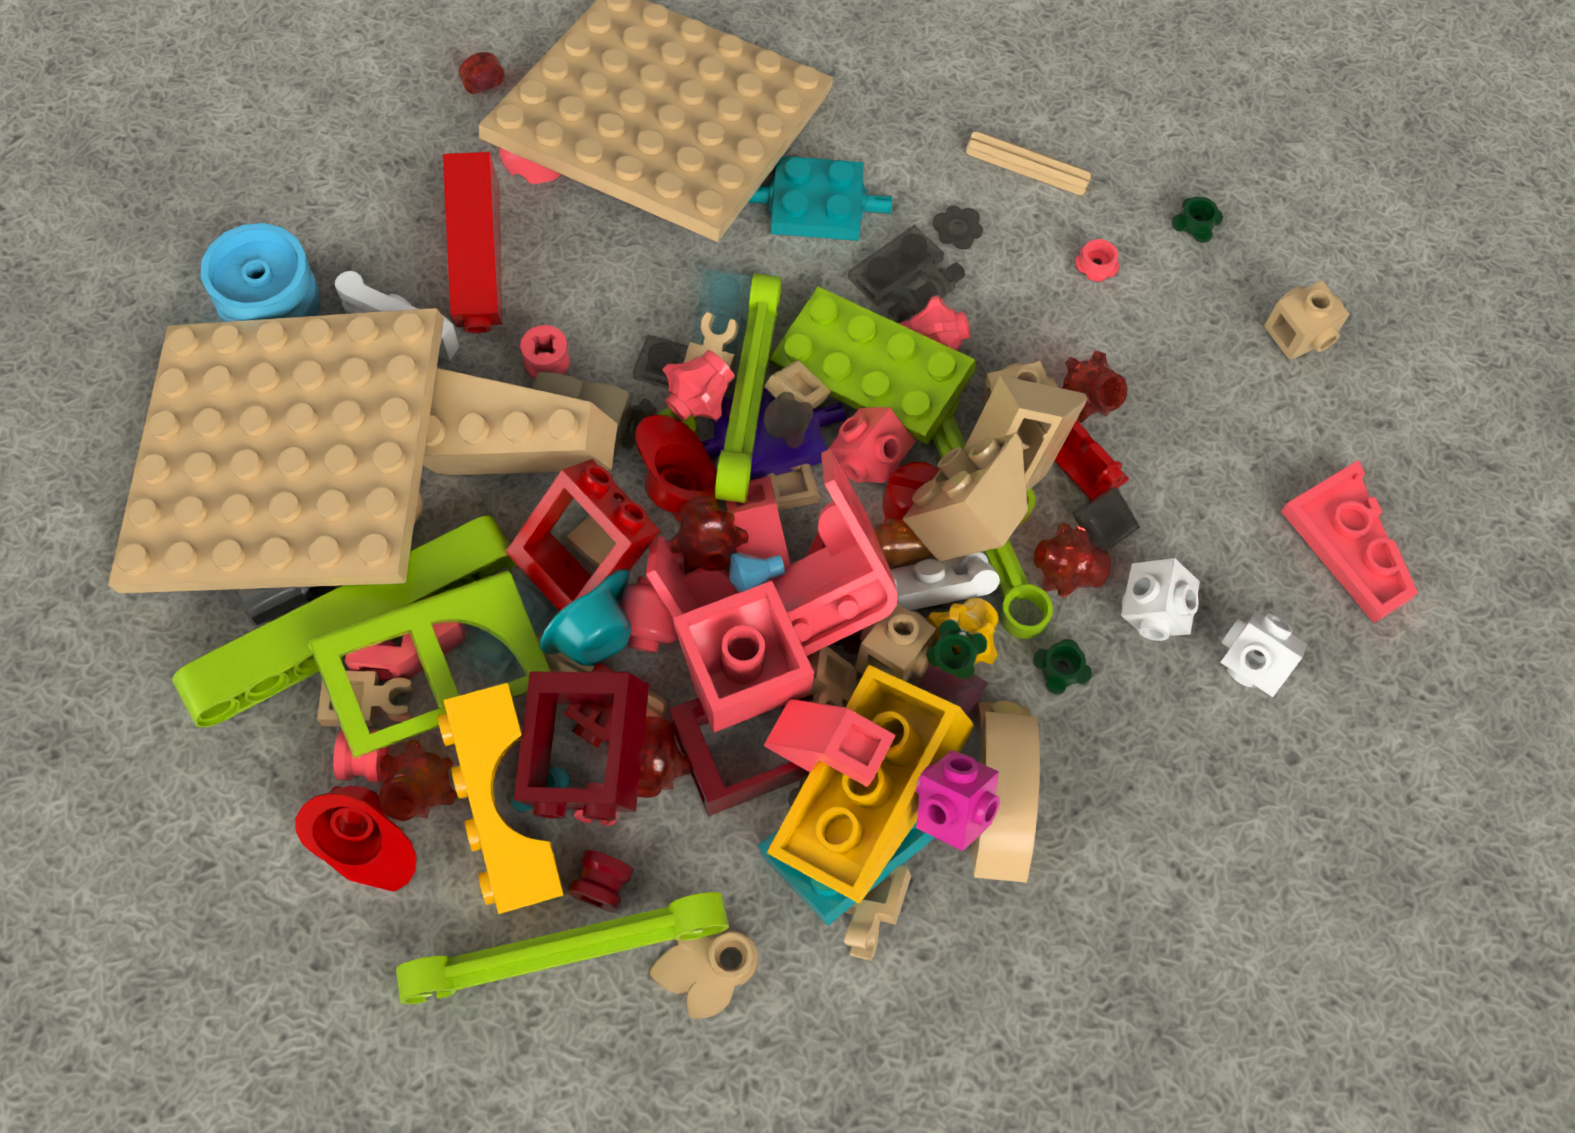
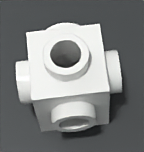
M1175 558L1132 563L1126 593L1122 598L1121 616L1136 628L1141 636L1150 640L1163 641L1167 640L1169 636L1191 634L1194 614L1198 610L1200 581Z
M1255 611L1247 623L1238 618L1223 638L1221 643L1228 647V650L1220 663L1228 667V674L1240 684L1247 687L1255 685L1273 697L1302 659L1308 644L1292 634V627L1281 618L1270 613L1263 616Z

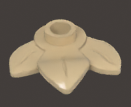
M725 930L719 934L696 940H677L678 945L664 953L651 967L649 974L659 986L667 991L687 994V1011L690 1019L709 1018L722 1012L729 1005L735 987L743 985L752 978L758 966V951L754 942L747 935L731 930ZM727 950H735L741 955L742 961L738 967L728 969L720 961L722 954Z

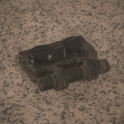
M914 224L848 271V279L876 307L891 298L896 304L888 309L887 315L890 320L900 324V322L908 317L920 313L926 307L925 305L928 304L931 297L940 295L943 298L955 289V283L965 277V271L957 262L952 263L945 269L937 268L936 265L943 261L944 252ZM919 277L926 282L916 290L906 288V286Z

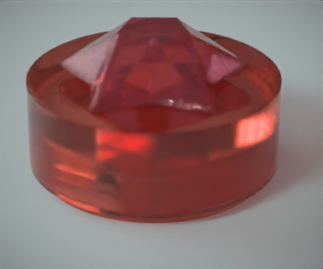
M488 52L471 55L461 64L458 72L464 88L470 94H476L499 86L505 75L498 58Z

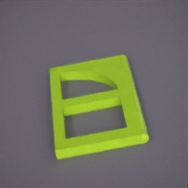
M509 570L308 639V648L313 653L353 759L438 728V715L447 713L443 700L460 696L432 625L447 622L468 624L487 631L504 643L518 659L526 674L524 677L508 682L513 699L527 694L530 671L551 672ZM409 633L439 708L370 734L340 657Z

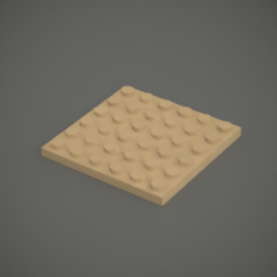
M596 0L479 123V139L719 242L822 104L832 88L833 77L819 72L813 67L802 65L774 51L751 44L738 36L727 34L705 25L699 20L688 18L647 0Z
M437 308L167 326L108 586L118 593L406 583L444 318Z

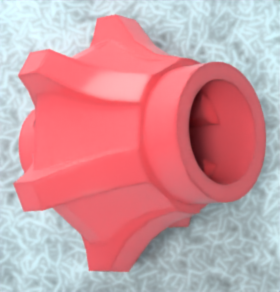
M939 296L931 297L926 307L920 313L912 316L910 320L900 322V325L956 351L963 344V340L971 338L966 312L956 313L954 309L946 306L943 299H940Z
M707 350L701 357H696L682 364H667L662 369L668 380V393L670 394L664 402L677 417L685 421L689 416H702L710 418L715 422L722 417L723 396L728 389V384L735 378V375L718 355Z

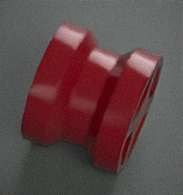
M585 850L580 859L582 866L580 876L571 881L567 892L578 901L615 913L621 904L619 892L623 884L630 882L634 872L633 868L607 854Z

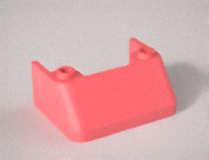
M831 449L821 453L824 485L834 500L822 509L818 518L819 535L826 547L786 566L784 575L770 578L769 580L774 583L806 656L883 620L894 611L898 601L895 580L868 515ZM660 535L655 537L650 544L646 576L673 617L739 593L729 580L730 574L724 569L716 566H704L684 575Z

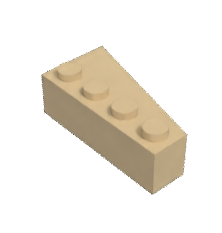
M437 368L423 466L436 474L443 475L561 472L562 469L593 459L599 466L607 471H611L618 424L590 401Z

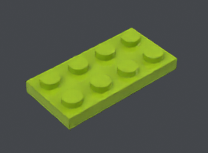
M819 286L769 358L771 365L779 370L799 360L831 391L829 396L857 410L859 408L890 407L912 437L926 444L930 442L977 369L975 359Z

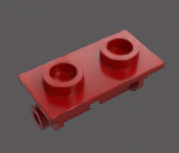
M1076 420L1054 461L1087 498L1095 504L1127 483L1129 478L1121 470V462L1114 461Z

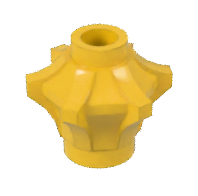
M970 598L963 605L953 603L950 611L930 613L926 621L937 628L933 645L936 644L940 636V624L946 620H956L960 628L970 633L980 632L987 640L985 652L978 654L974 664L985 662L992 665L998 656L993 639L995 627L998 624V614L990 603L980 598ZM954 645L952 647L954 653H961L962 649L960 646Z

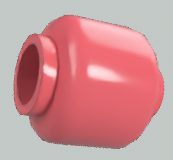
M639 576L637 583L628 584L624 587L619 605L631 623L628 647L657 653L659 644H673L678 639L673 616L648 577Z

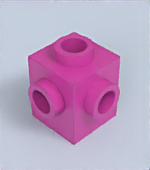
M954 750L948 752L934 765H928L921 773L916 786V792L920 795L916 828L964 851L992 824L998 812L1000 798L996 795L999 771Z

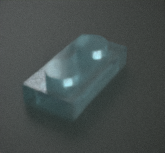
M713 270L705 271L691 342L703 345L705 337L701 332V320L707 312L715 316L712 331L716 335L723 334L727 330L729 320L733 319L738 322V333L736 338L726 345L724 352L737 356L750 287V276Z
M513 577L534 632L537 634L555 609V606L542 592ZM476 627L456 655L458 662L497 685L502 684L518 661L504 643Z

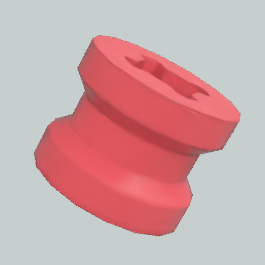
M540 325L531 328L524 334L521 339L520 349L525 370L530 377L536 379L538 372H552L563 375L569 368L570 357L566 337L560 329L549 325ZM545 349H546V350H553L551 353H549V352H545V353L539 352V351L545 350Z
M341 728L336 738L333 756V769L336 780L350 781L355 776H364L368 782L381 783L385 777L389 746L353 759Z

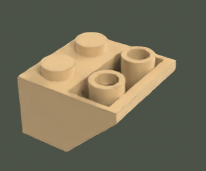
M1000 375L964 449L975 446L987 437L997 439L1016 433L1022 440L1027 492L1047 475L1088 398L1085 393Z
M1016 433L997 439L987 437L975 446L966 449L961 447L952 449L939 461L937 466L940 470L935 477L921 486L913 495L912 501L914 504L903 517V520L938 561L1003 547L1028 512L1022 440Z

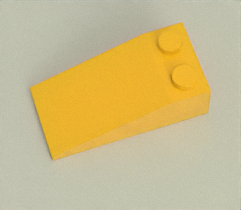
M868 665L845 708H849L896 735L873 781L866 787L819 760L809 773L766 852L859 904L917 821L920 795L916 792V786L921 773L928 765H934L951 750L960 753L975 726L960 706L871 665Z

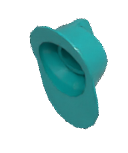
M626 569L617 570L592 591L576 599L561 610L545 628L540 639V649L546 654L561 652L581 666H595L626 647L631 635V623L618 601L621 598L624 587L628 584L629 572Z

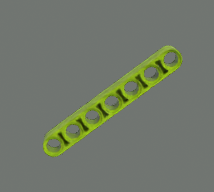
M487 515L473 519L410 551L406 583L342 585L186 664L174 674L172 683L197 727L206 728L217 725L320 672L313 653L308 648L309 638L490 577L505 567L511 570L516 564L505 553L510 546V542L493 516Z

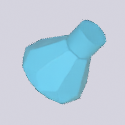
M743 553L731 555L729 580L739 593L767 583L770 578L785 574V567L780 555L767 559Z

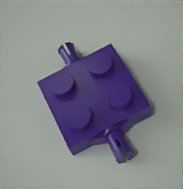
M764 387L752 454L750 481L766 477L772 473L777 476L795 471L790 468L808 463L812 466L822 463L821 453L828 449L821 436L820 427L846 421L842 403L838 402L837 404L816 410L812 409L797 419ZM733 395L723 397L722 417L717 422L712 420L715 427L714 438L701 441L710 458L720 456L721 450H724Z

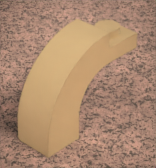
M997 701L995 703L978 702L976 725L980 763L999 771L996 795L1000 798V805L992 824L971 843L973 877L1027 883L1033 854L1039 801L1040 739L1037 716L1030 715L1029 706H1019L1011 701Z

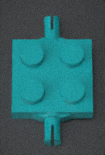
M782 156L776 164L775 176L770 182V187L760 186L748 203L769 204L768 209L772 216L771 234L859 241L860 222L865 212L891 215L892 195L866 194L863 184L864 162Z

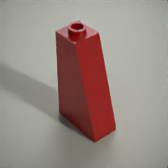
M490 152L443 154L450 315L455 326L463 327V330L467 333H487L492 330V325H503L500 185Z

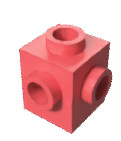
M890 407L859 408L854 416L848 418L841 425L839 435L828 449L832 450L844 474L850 480L857 483H885L890 478V474L900 467L899 463L916 441Z

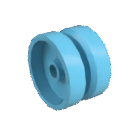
M257 223L244 224L226 231L209 245L201 260L200 278L222 322L316 316L320 309V289L311 271L307 256L298 238L282 227Z

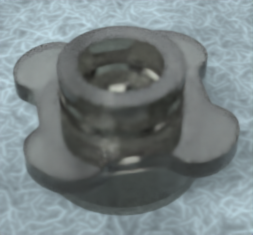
M791 392L779 394L777 399L769 404L765 412L764 423L768 435L773 438L780 437L785 439L789 447L796 448L800 446L804 439L803 433L813 417L812 405L808 402L800 403L796 401Z

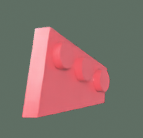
M1357 460L1288 502L1281 510V513L1375 624L1411 601L1418 594V591L1396 542L1388 539L1379 518L1382 510L1376 497L1370 498L1362 480L1365 472L1360 461Z

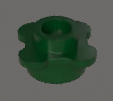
M1206 197L1185 199L1182 204V212L1179 215H1175L1172 219L1173 228L1176 231H1185L1193 235L1195 240L1200 243L1209 242L1213 236V228L1220 225L1223 221L1222 213L1217 205Z
M946 620L939 626L940 636L936 644L930 646L927 650V660L932 666H939L943 671L954 674L958 679L970 678L974 674V663L978 654L985 652L987 648V640L980 632L970 633L960 628L956 620ZM954 645L960 646L962 649L961 653H954L952 647Z
M1064 639L1052 645L1049 650L1039 649L1033 657L1034 666L1042 670L1047 680L1045 684L1046 689L1053 694H1062L1066 687L1075 683L1084 685L1092 677V670L1086 665L1083 651L1073 640ZM1064 663L1067 669L1060 670L1058 664Z

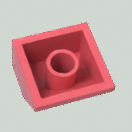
M773 581L673 617V623L694 689L713 733L786 705L789 699L798 700L811 695L815 673Z

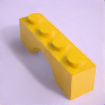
M508 683L443 700L447 713L438 715L439 727L445 746L455 744L460 765L452 767L451 772L458 798H469L473 818L467 819L464 822L472 852L482 850L487 871L478 873L485 904L496 903L498 914L563 896L564 890L551 841L533 839L514 830L501 815L495 801L494 780L498 766L506 753L521 741L522 729L511 687Z

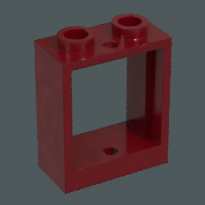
M530 671L514 800L533 807L532 815L552 819L565 818L566 810H583L582 817L604 821L616 820V812H636L649 684L630 672ZM557 704L613 705L604 789L547 787Z
M808 696L798 699L800 701L809 702ZM699 698L669 708L671 728L708 817L807 778L810 773L793 762H789L725 788L699 727L709 723Z

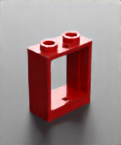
M591 459L561 470L505 553L551 603L561 611L568 604L592 591L617 570L626 569L630 572L661 530L648 518L646 511L639 504L633 502L613 481L611 474ZM573 498L616 542L592 576L550 532Z

